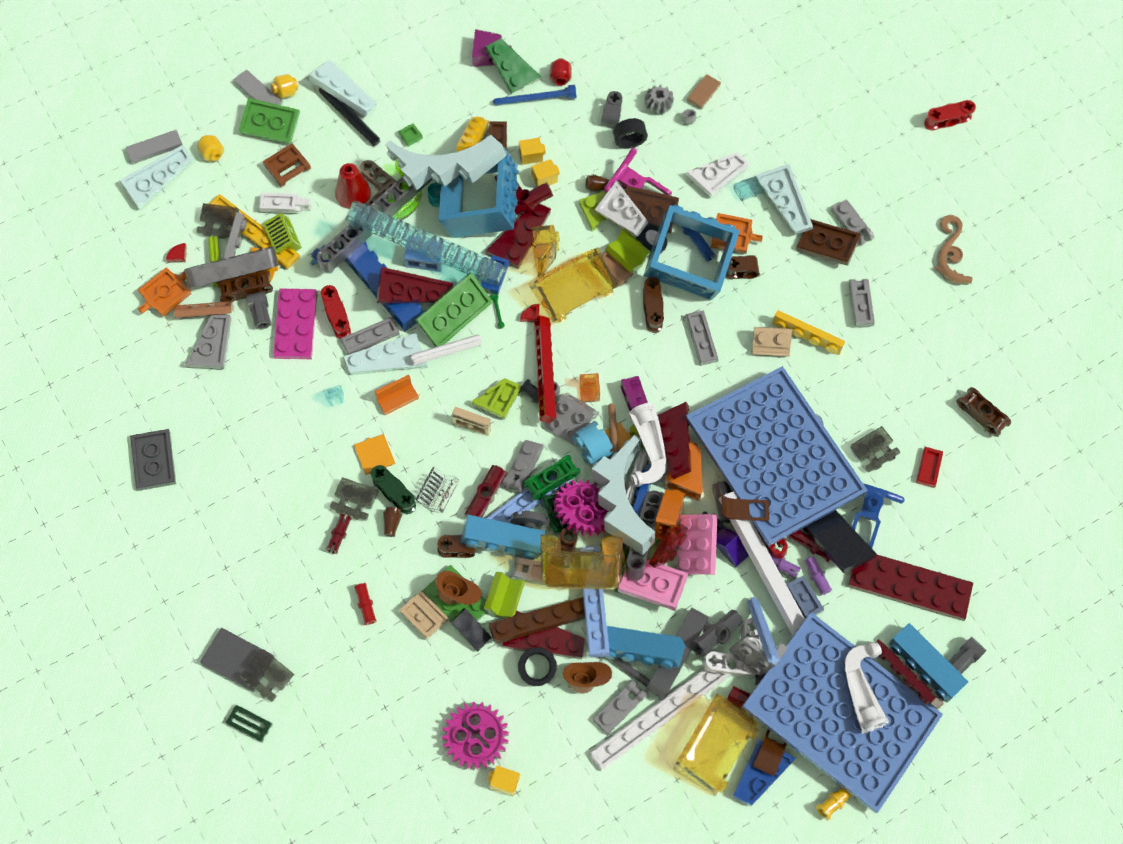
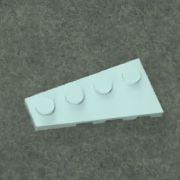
M330 59L309 75V81L365 117L376 109L377 103Z
M182 145L120 179V182L138 209H140L189 166L193 159Z
M790 164L755 175L756 180L795 235L813 229Z
M416 333L344 356L350 375L371 374L376 371L392 372L397 369L412 370V368L421 367V369L428 368L427 362L413 365L411 362V354L422 351Z

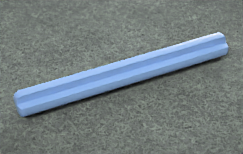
M751 597L747 604L768 663L775 665L780 660L760 602L755 597Z

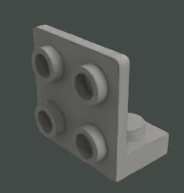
M564 393L555 407L556 419L551 423H545L544 427L575 446L571 437L575 436L574 433L590 424L591 420L596 419L600 412L570 393Z
M746 637L729 649L736 660L742 661L752 673L759 676L775 667L779 662L777 661L775 665L768 663L764 651ZM783 643L776 646L780 659L788 649Z

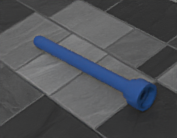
M574 84L568 85L563 90L493 99V104L503 105L565 96L569 99H577L576 87Z

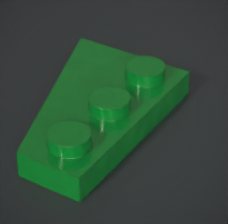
M502 38L485 47L511 94L542 77Z

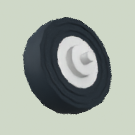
M647 224L640 235L636 236V239L650 253L659 228L653 224ZM665 237L660 254L668 245L667 237Z

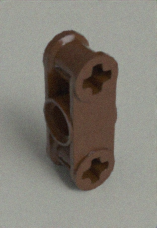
M260 270L218 281L217 286L221 292L220 301L234 302L247 298L246 295L262 291H265L266 294L272 292L273 286L269 280L270 272Z
M648 277L644 281L643 309L646 328L651 333L660 332L664 321L661 283L656 277Z
M974 387L968 388L967 393L956 400L958 406L963 411L967 412L994 437H998L1001 431L1012 423L1005 413L1001 412ZM980 410L986 411L987 414L982 413Z

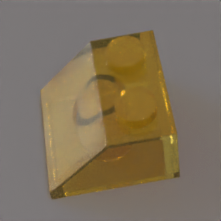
M554 225L532 227V250L537 277H541L555 261L556 252L559 251L560 237L559 232L555 231Z

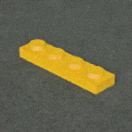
M480 116L472 117L457 144L456 152L481 142L489 127V120Z
M779 310L776 311L772 324L777 328H791L792 334L795 337L806 339L811 344L819 345L833 354L840 355L846 342Z

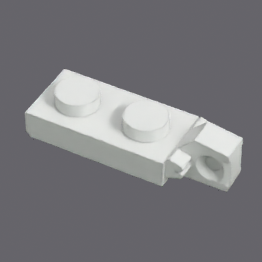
M261 192L260 212L300 213V211L311 210L310 199H302L297 194Z

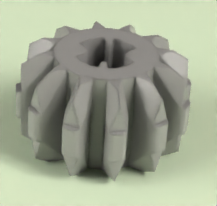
M661 84L659 87L653 85L652 89L648 88L644 97L646 108H650V112L656 111L657 115L660 112L665 114L667 110L672 108L674 103L673 91H669L668 86L663 88Z

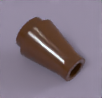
M595 174L587 175L585 189L590 190V192L604 190L610 179Z
M386 507L383 512V535L395 537L402 518L401 509Z

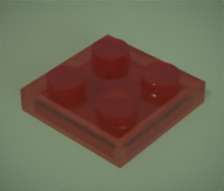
M681 524L667 530L648 564L656 568L660 565H665L669 561L672 562L678 554L676 551L678 546L682 545L686 540L687 535L685 534L689 528Z

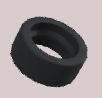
M629 118L617 123L612 131L616 146L623 149L638 147L648 138L644 121L637 118Z
M533 647L526 650L518 661V673L521 679L532 686H543L549 683L557 671V662L554 655L542 647ZM540 654L548 660L549 671L545 677L534 679L527 674L525 664L530 656Z

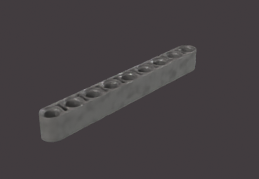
M403 175L318 252L317 260L320 270L326 273L333 271L428 185L433 178L416 190L412 185L408 186L404 182Z

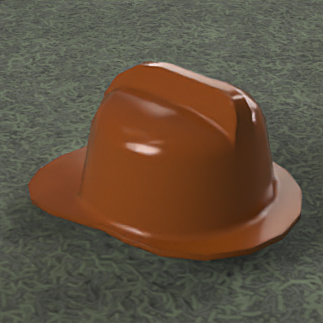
M443 571L436 577L438 595L447 604L461 603L472 605L481 598V589L477 584L452 571Z
M603 662L571 663L564 668L563 677L569 683L570 689L584 694L590 692L594 687L608 683L612 678V670Z

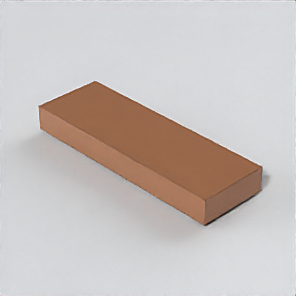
M232 301L177 305L174 310V316L189 317L230 314L234 307Z

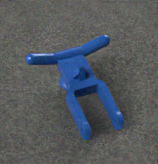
M864 484L868 491L864 497L861 512L855 515L852 528L855 530L859 517L875 521V528L869 546L873 548L881 523L878 515L883 506L884 498L899 504H903L905 499L903 496Z

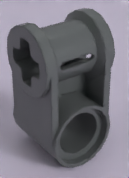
M611 91L608 93L601 118L602 124L615 126L619 123L623 96L620 92Z

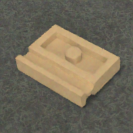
M754 326L752 354L790 356L792 329Z
M454 407L452 411L453 424L489 436L491 432V419Z
M421 590L399 610L427 640L449 620Z

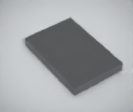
M164 429L130 435L136 490L142 491L177 484L170 430Z
M221 627L201 659L200 664L254 692L275 656Z

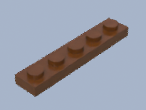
M583 597L489 623V630L494 643L499 644L585 619Z

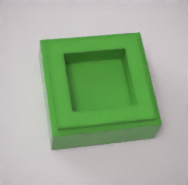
M414 123L398 131L399 136L408 147L423 139V135Z

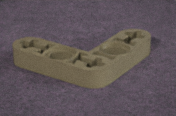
M365 160L361 163V174L380 191L360 208V214L397 182L372 160ZM378 177H385L386 181L378 183L376 179Z

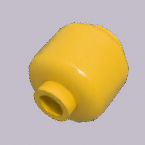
M290 74L275 76L273 83L270 85L272 93L276 94L280 99L292 97L298 91L297 80Z
M204 135L199 139L197 149L206 161L212 162L221 158L224 153V147L216 136Z

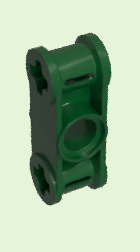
M377 465L371 470L373 484L388 501L401 509V512L406 515L416 510L414 495L385 466Z

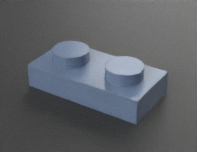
M804 575L786 584L805 619L811 612L818 615L824 611V607Z

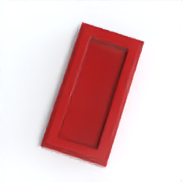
M926 446L923 448L916 479L917 484L931 488L936 487L943 451Z

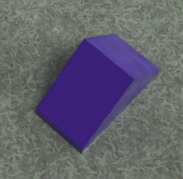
M728 528L720 529V532L717 534L716 548L736 568L749 557V554L736 532Z

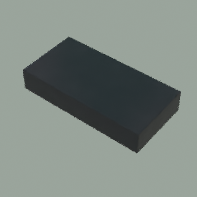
M463 608L450 621L451 625L477 652L492 638L466 608Z

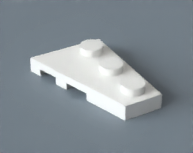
M738 152L718 159L714 163L701 165V168L688 170L686 175L712 198L746 170L750 163Z
M617 181L595 209L598 214L637 237L648 224L647 219Z

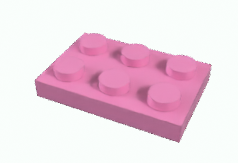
M716 514L680 515L678 570L689 573L688 575H715Z
M648 560L644 575L640 580L634 581L629 579L625 570L618 592L676 611L689 573Z

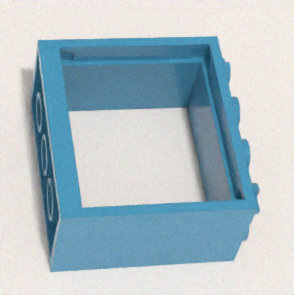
M505 147L503 148L506 156L485 173L498 172L496 207L461 212L464 178L459 175L445 187L441 184L438 221L452 238L514 229L516 219L515 206H517L516 190H518L517 174H519V171L517 169L518 164L513 161L511 154L507 152Z
M670 205L662 216L643 276L656 277L664 284L713 300L721 292L740 230L735 229V226L731 224L724 225L718 223V220L714 218L702 217L698 212H688L683 210L681 206ZM670 222L726 242L714 281L657 262Z

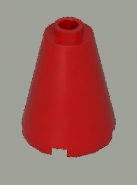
M346 163L341 166L335 188L337 201L342 207L347 209H358L359 206L365 204L371 197V189L368 182L356 165L352 163Z

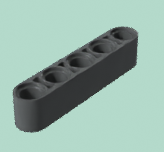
M652 490L645 496L639 518L655 531V521L663 496L660 492ZM651 547L644 555L630 548L626 567V575L629 579L637 581L643 577Z
M693 607L690 609L676 636L682 638L685 644L680 667L667 669L659 665L646 691L662 700L666 698L692 651L690 644L700 636L709 620V616Z

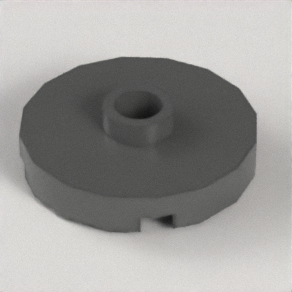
M516 511L511 514V524L543 531L549 529L550 519H545V515L542 513L522 511V514H518Z

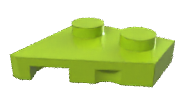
M605 191L579 199L580 207L591 231H594L599 223L607 219L595 211L607 194Z
M504 378L496 386L486 390L485 394L481 397L473 399L472 405L505 420L522 385Z

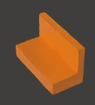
M409 374L375 391L376 400L384 415L419 399Z

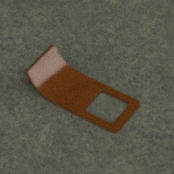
M721 494L722 515L725 518L732 520L769 521L768 500L733 499ZM749 503H763L765 518L750 517Z
M767 729L753 767L775 776L787 743L781 744L768 737L770 730Z

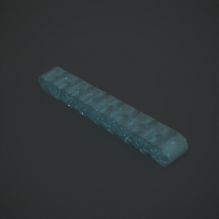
M353 201L345 217L348 223L465 274L472 273L475 278L488 284L499 285L505 271V266L499 262L363 203Z

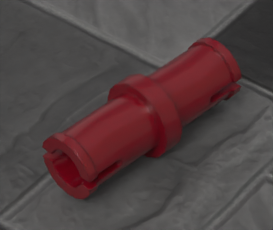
M341 513L335 528L331 530L332 535L326 547V551L329 553L334 545L332 554H338L342 540L347 536L346 530L352 520L349 515H347L345 522H343L345 514Z

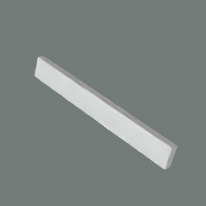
M734 491L724 495L728 498L739 499ZM730 519L793 636L805 618L752 521Z
M720 661V662H713V663H712V666H714V665L717 664V663H721V664H722V661ZM706 669L702 670L669 694L664 700L658 702L590 752V757L599 769L603 771L731 675L709 672Z

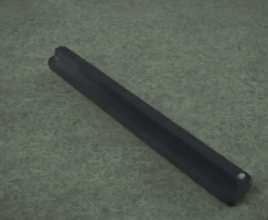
M319 87V93L373 146H377L381 142L380 137L345 103Z

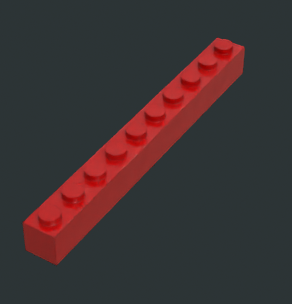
M539 315L534 321L539 419L541 422L551 423L557 416L555 409L551 323L549 317Z

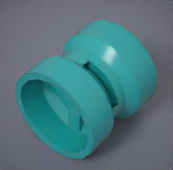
M432 183L427 189L428 201L431 206L439 207L441 183Z

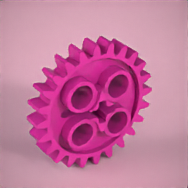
M579 479L578 483L572 480L570 484L565 483L564 487H560L559 492L555 496L553 505H555L554 512H558L556 518H562L561 524L567 523L568 530L574 528L575 534L578 530L581 531L582 536H584L585 532H588L589 536H592L593 532L597 535L601 531L606 532L604 518L609 511L599 505L598 492L602 486L596 487L597 482L590 485L589 480L586 483H583L581 479Z
M473 701L470 708L464 703V710L456 707L458 714L451 712L452 720H445L449 727L442 728L443 732L447 733V735L442 736V740L448 741L443 747L444 749L450 748L447 756L454 754L452 762L460 760L459 766L462 767L466 763L468 770L471 769L472 765H475L476 770H479L480 764L487 769V762L494 765V757L501 759L499 751L506 752V748L502 744H509V740L504 738L509 736V731H504L508 724L501 723L504 720V716L497 717L498 709L491 712V705L485 709L483 702L480 703L479 707H476L475 701ZM472 717H478L481 721L478 725L473 726L469 723V720ZM461 724H466L474 734L479 732L480 739L487 743L490 748H486L476 737L472 739L471 732L462 727ZM493 730L496 736L493 739H487L484 736L485 733ZM463 732L467 737L464 741H457L455 739L456 734ZM479 746L482 748V752L479 755H473L471 753L472 747Z

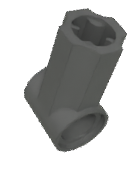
M265 291L246 295L249 309L252 311L255 328L267 329L271 326Z
M971 636L949 662L962 674L987 650Z

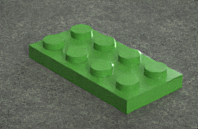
M468 273L414 320L433 345L437 347L447 343L491 305L493 301L474 275Z

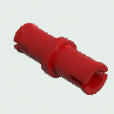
M360 583L355 585L354 589L359 601L357 605L361 609L364 625L376 623L377 619L372 607L374 603L370 599L367 584Z

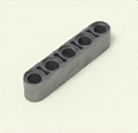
M268 247L184 269L189 288L276 267L279 263L275 248Z

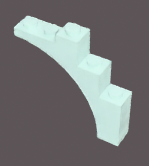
M492 135L465 150L444 155L414 153L403 149L391 140L385 144L389 158L392 161L396 160L398 162L397 164L404 175V182L408 186L412 185L416 190L431 178L436 183L440 182L444 187L459 175L465 180L468 178L474 183L506 156L502 144Z
M634 435L630 440L625 441L618 453L615 452L611 459L604 456L600 461L595 462L592 467L593 480L602 486L598 492L599 505L609 511L604 518L605 531L641 555H644L655 542V531L638 517L630 505L625 491V479L628 469L635 456L641 450V438Z

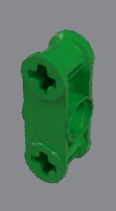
M570 455L562 457L553 465L524 481L523 486L529 490L533 501L539 500L550 491L579 475L581 471L575 467ZM549 475H554L557 477V479H555L554 481H550L547 479V477Z

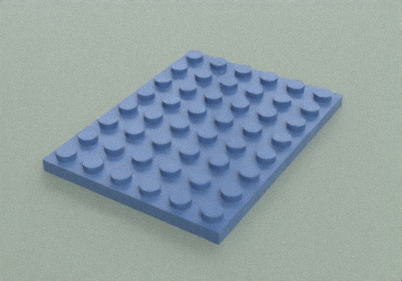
M783 366L686 415L690 427L739 499L768 500L769 521H752L768 546L859 498L868 491ZM749 503L750 517L765 518L763 503Z
M811 612L786 645L788 649L777 665L767 671L741 708L876 814L880 811L943 714L928 703L926 705L918 697L917 693L873 659L866 657L861 660V670L889 723L876 730L862 734L845 672L846 656L856 646Z

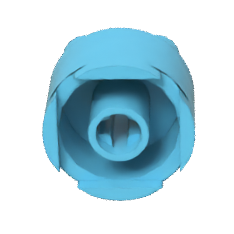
M596 421L574 433L575 436L571 437L575 446L580 447L582 450L581 457L584 462L590 465H594L595 462L600 461L604 456L609 458L614 454V451H610L613 446L603 429L599 430L596 427L599 425Z

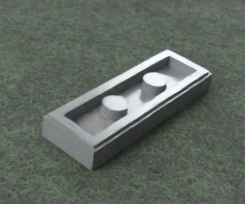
M247 69L233 79L234 83L252 99L282 105V100Z
M176 129L126 146L125 148L131 163L135 164L172 151L183 144Z
M704 310L686 314V321L700 366L718 362V355Z
M390 317L340 339L347 355L396 337L400 335V332L393 318Z

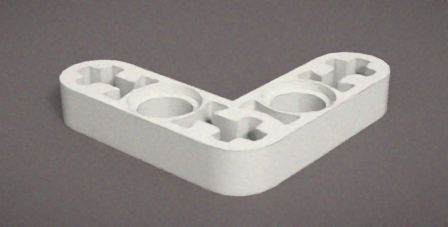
M749 618L741 625V639L751 635L748 639L761 649V641L753 618ZM750 624L753 628H755V630L752 632L751 628H748V625ZM710 652L702 660L704 669L709 672L744 677L756 675L749 670L746 664L736 660L732 654ZM713 658L714 662L722 661V664L717 663L714 666H712V663L709 662V660ZM728 659H732L735 661V670H732L728 667Z

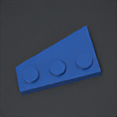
M759 739L732 796L749 806H752L796 759L784 752L775 776L753 767L763 743Z

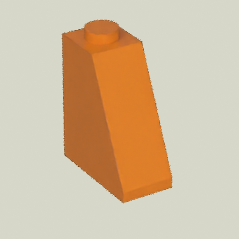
M690 441L691 472L674 480L670 472H668L663 486L671 490H679L685 493V496L699 501L703 492L701 447L695 442Z
M676 489L665 490L655 521V538L674 543L684 505L685 493Z

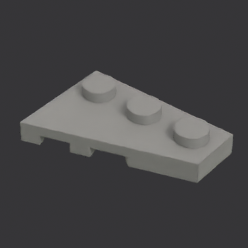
M216 314L210 316L202 331L200 340L193 348L191 357L185 363L186 367L224 369L232 319L231 315Z

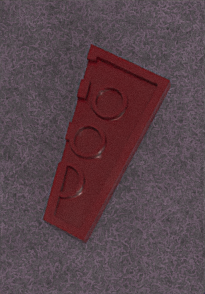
M539 203L533 212L523 213L514 222V229L506 230L486 250V255L510 260V266L519 269L549 217L551 208Z
M381 267L376 303H434L453 287V283Z
M687 402L657 415L664 443L666 463L673 480L691 472L690 434L688 429L690 425L686 419L689 411Z
M516 610V612H515V616L520 615V614H524V613L519 612V611H517V610ZM555 627L503 642L502 648L526 651L533 647H542L549 650L554 656L582 660L585 638Z
M878 639L875 642L880 645L882 651L878 656L883 661L887 659L891 663L889 667L897 675L901 673L906 678L904 683L910 689L916 688L920 692L918 697L926 705L930 703L939 709L944 704L940 698L932 694V691L881 640Z

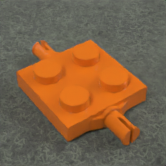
M717 213L716 220H718V223L724 225L731 224L735 226V229L740 230L733 252L746 254L751 240L762 243L763 235L752 233L753 219ZM712 237L711 248L724 250L726 242Z
M166 267L139 288L138 292L146 302L137 308L138 311L143 314L149 308H152L164 317L192 294L191 290L183 282L187 279L185 271L177 275Z

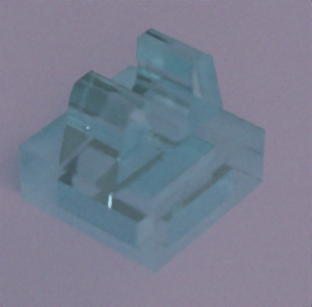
M341 385L323 390L325 399L331 407L333 406L332 400L335 396L339 398L341 404L344 403V392Z

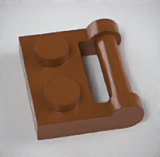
M293 143L263 161V165L280 187L286 185L287 181L303 171L311 169L309 162ZM298 162L301 163V165H299L298 167L294 168L293 170H291L290 172L286 173L285 175H283V176L280 175V173H282V172L285 171L286 169L290 168V167L293 166L294 164H296V163H298Z

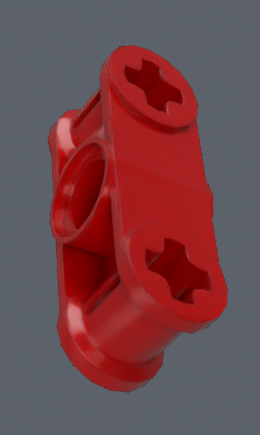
M964 100L931 108L928 111L927 118L924 120V126L930 131L967 123L972 119V113L976 110V104L971 100Z
M332 285L324 286L321 289V297L335 336L340 339L350 335L349 320L337 289Z

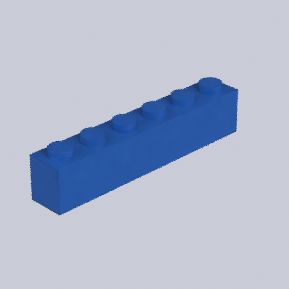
M364 242L344 261L377 298L381 267H388L378 261L379 258L373 250L370 251L367 248V243ZM381 303L404 332L417 324L414 319L423 312L419 303Z

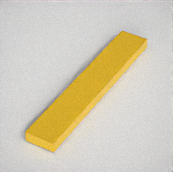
M218 194L207 205L211 212L231 227L233 226L236 212L244 214L247 226L246 230L242 231L241 234L260 249L272 247L265 228L221 194ZM290 247L276 254L278 262L286 269H289L300 258V254Z

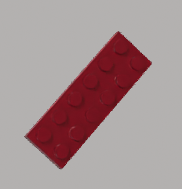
M876 554V558L852 569L848 587L965 621L974 582Z

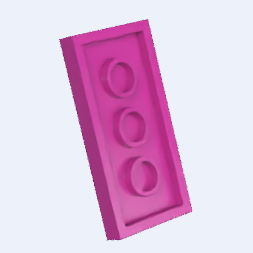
M279 288L274 359L312 360L317 289Z

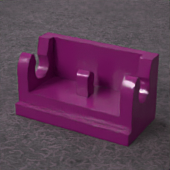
M639 376L621 379L620 388L629 411L639 405L648 403Z

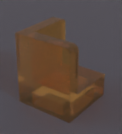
M598 373L579 374L580 399L584 403L600 402Z

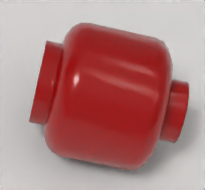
M562 58L553 61L549 68L550 80L558 86H563L570 82L572 79L571 63Z

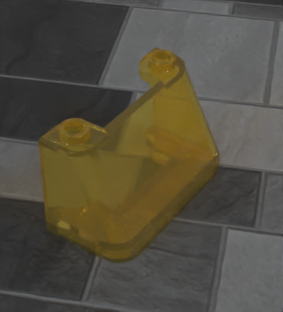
M598 247L572 258L527 283L552 322L556 321L557 323L567 319L566 315L570 311L598 296L604 295V297H607L614 293L613 289L618 287Z
M541 535V578L543 584L550 588L616 589L622 580L623 537H608L602 544V552L561 551V543L556 536Z
M717 693L672 770L714 796L718 792L723 793L729 783L725 780L749 738L753 740L759 731L756 728L757 723Z

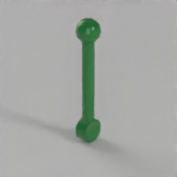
M492 294L491 299L494 301L498 317L497 326L502 329L505 324L502 322L498 305L499 296Z

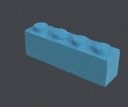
M468 515L463 523L460 543H464L470 548L483 547L486 551H502L509 556L517 554L522 555L525 559L534 560L542 554L545 531Z
M910 623L889 642L891 650L896 655H900L905 660L906 665L910 669L915 670L920 675L921 680L926 685H930L941 700H945L948 703L969 682Z
M607 626L610 656H604L605 658H620L626 662L639 661L649 666L657 664L667 669L680 667L685 649V644L681 637Z

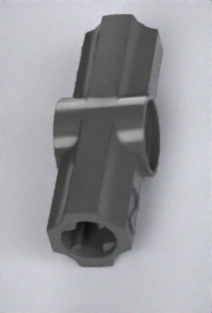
M732 609L716 623H707L703 633L690 644L691 650L694 651L696 656L703 657L718 643L726 644L729 641L731 632L743 623L742 616Z

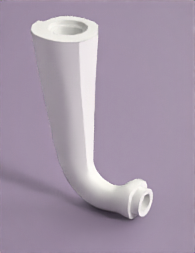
M651 402L639 405L628 412L651 463V468L647 472L635 471L630 475L632 484L638 487L643 484L656 482L663 476L666 469V456L655 405Z
M874 642L854 647L847 654L845 660L847 682L862 734L876 730L889 723L860 667L862 659L866 657L874 659L882 653L880 645Z

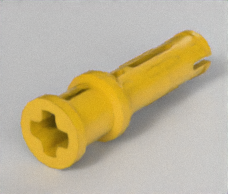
M841 788L837 792H831L828 799L822 804L816 805V809L825 820L829 821L831 815L838 809L844 808L845 802L853 795L844 788Z

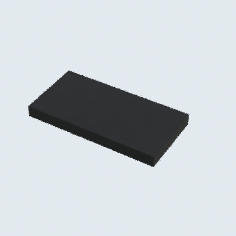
M837 510L803 528L843 574L876 558V552Z

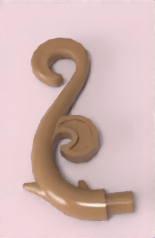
M955 215L944 216L940 222L941 229L945 233L950 234L952 230L948 227V224L953 223L957 226V230L941 247L938 254L939 267L935 266L934 268L953 283L961 285L963 283L972 284V276H964V274L958 273L955 269L953 271L947 264V254L953 255L949 256L948 260L954 264L961 262L963 258L962 250L957 246H952L962 232L963 222Z

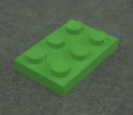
M248 98L238 131L241 134L291 144L300 110Z
M452 565L444 570L452 571L463 577ZM436 578L422 590L448 617L449 622L463 608H466L477 621L488 612L484 609L486 599L482 595L480 600L472 605L445 603L438 595Z

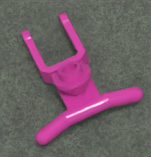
M631 148L604 188L605 192H608L613 184L619 181L624 189H626V185L642 189L647 182L663 194L672 195L669 189L651 177H643L628 167L637 154L636 148Z

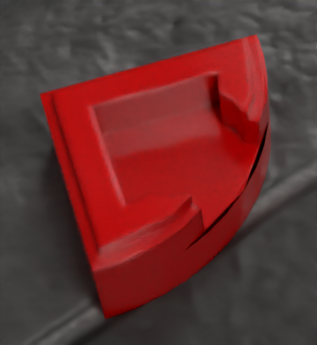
M186 243L178 244L170 249L166 257L167 263L186 262Z
M532 304L523 311L520 322L534 323L535 319L539 316L540 304Z

